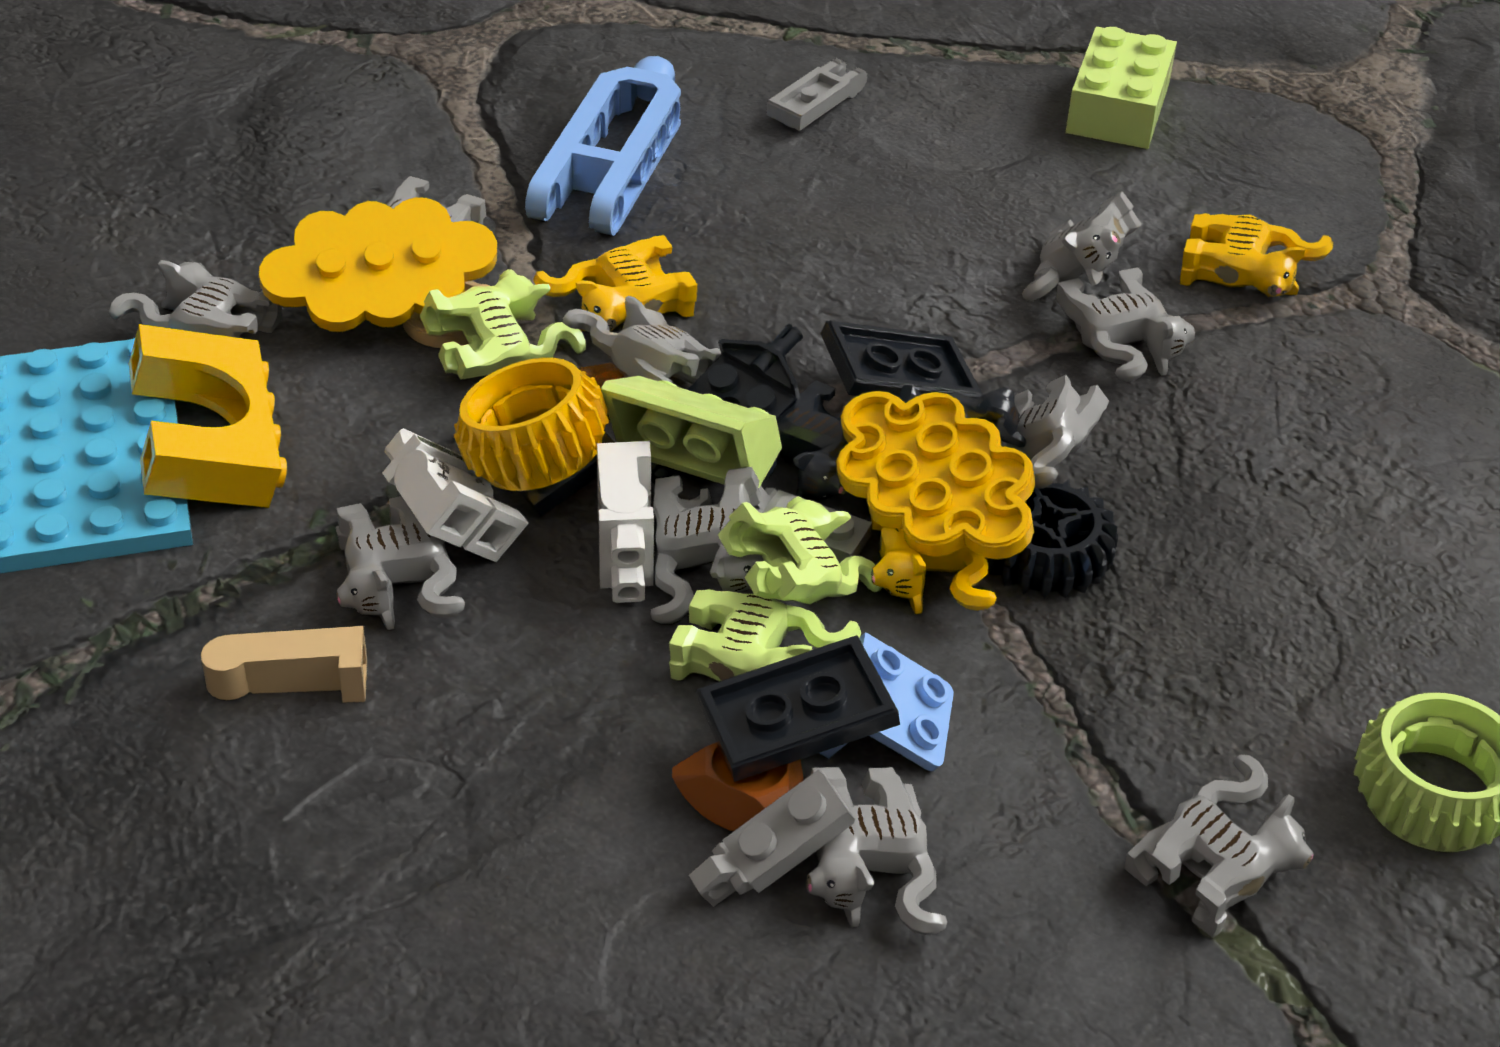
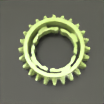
M1423 693L1397 701L1394 706L1386 710L1382 708L1377 719L1369 720L1355 756L1357 763L1354 775L1358 776L1360 781L1358 791L1363 792L1368 804L1367 806L1384 827L1413 845L1442 852L1465 851L1484 843L1489 845L1492 843L1493 838L1500 836V715L1485 705L1466 697L1448 693ZM1410 752H1428L1451 758L1472 770L1484 782L1487 788L1484 791L1458 792L1437 787L1412 773L1400 761L1399 756L1400 754Z

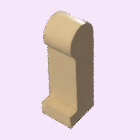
M363 626L230 634L210 640L201 652L207 690L218 699H239L249 692L255 694L341 690L343 703L365 702L367 653Z

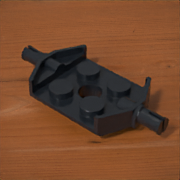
M787 324L772 342H767L766 344L761 341L721 339L718 342L721 355L688 390L699 394H713L723 401L747 408H760L776 416L777 420L800 397L797 381L787 365L786 355L803 339V335L797 327ZM655 463L651 467V482L655 484V480L658 478L671 477L676 470Z

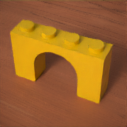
M139 324L128 363L132 395L196 403L215 411L230 423L229 426L201 427L151 421L140 458L144 495L269 508L275 488H282L285 483L287 462L284 457H279L278 449L281 431L278 424H273L272 416L275 399L274 394L267 391L269 366L268 362L262 361L258 340Z

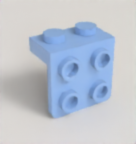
M865 632L859 639L895 703L900 718V725L869 736L928 771L936 770L944 762L954 694L952 687L938 675L933 674L894 648ZM846 744L820 752V754L829 759Z

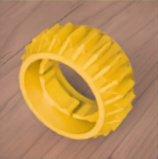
M559 358L528 359L494 371L477 382L466 393L460 404L458 422L454 424L456 430L454 438L467 469L473 470L477 477L481 476L491 485L504 490H533L555 484L574 475L596 456L597 443H602L605 425L609 423L607 417L609 412L600 386H597L595 378L587 376L586 372L579 370L573 363Z

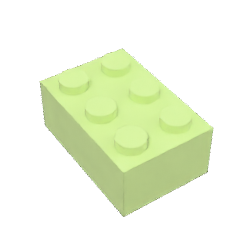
M1096 27L1072 89L1066 133L1149 149L1169 86L1177 41L1166 40L1164 37L1155 34L1145 36L1128 33L1118 27Z

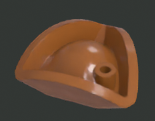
M716 742L704 747L672 767V778L682 795L701 815L720 827L735 831L802 782L803 771L800 759L734 782Z

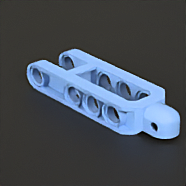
M648 56L636 63L634 68L624 67L600 73L529 183L525 201V210L528 218L548 221L556 208H562L574 189L594 194L589 213V227L593 228L595 232L616 235L681 125V120L679 119L681 89L675 83V71L673 65L668 60L660 56ZM636 97L645 101H651L620 152L595 147L601 137L606 138L608 135V126L615 115L632 111Z

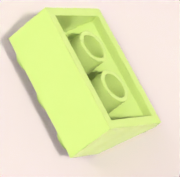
M642 376L608 380L601 387L616 441H650L651 462L724 485L728 470L752 467L759 479L758 488H760L782 449L776 416L760 408H747L723 401L713 394H699L679 388L668 381H655Z

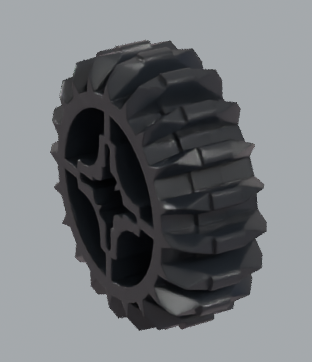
M1069 480L1063 484L1052 483L1045 488H1034L1032 495L1025 501L1031 509L1034 534L1029 545L1022 552L1009 558H985L988 562L989 575H1001L1004 586L1020 585L1023 595L1031 589L1041 591L1044 599L1049 592L1057 591L1066 598L1072 588L1085 593L1091 583L1100 584L1102 577L1109 571L1110 565L1114 562L1118 542L1117 526L1113 520L1114 512L1104 508L1103 498H1090L1088 487L1074 489L1071 487Z

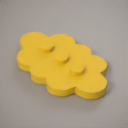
M414 197L402 201L394 209L377 201H366L354 206L345 216L334 211H318L307 215L298 223L295 229V245L273 250L263 259L259 266V281L264 296L272 303L283 307L306 306L311 320L320 328L331 332H344L356 328L365 320L380 327H395L406 322L414 312L421 314L425 305L423 301L429 291L439 290L447 298L465 292L466 281L482 278L491 272L497 262V240L493 232L482 224L474 221L451 222L446 208L439 202L429 198Z
M873 391L853 398L844 406L840 417L843 435L848 444L840 451L836 460L839 481L848 493L856 497L867 498L869 513L876 523L883 527L903 528L905 541L908 545L919 552V554L932 557L949 555L966 545L970 550L982 557L1003 559L1022 552L1029 545L1034 534L1031 509L1025 501L1032 495L1035 487L1033 465L1025 453L1015 448L1002 447L1000 432L993 423L985 419L965 418L964 407L958 399L949 394L938 392L921 394L905 403L899 397L889 392Z

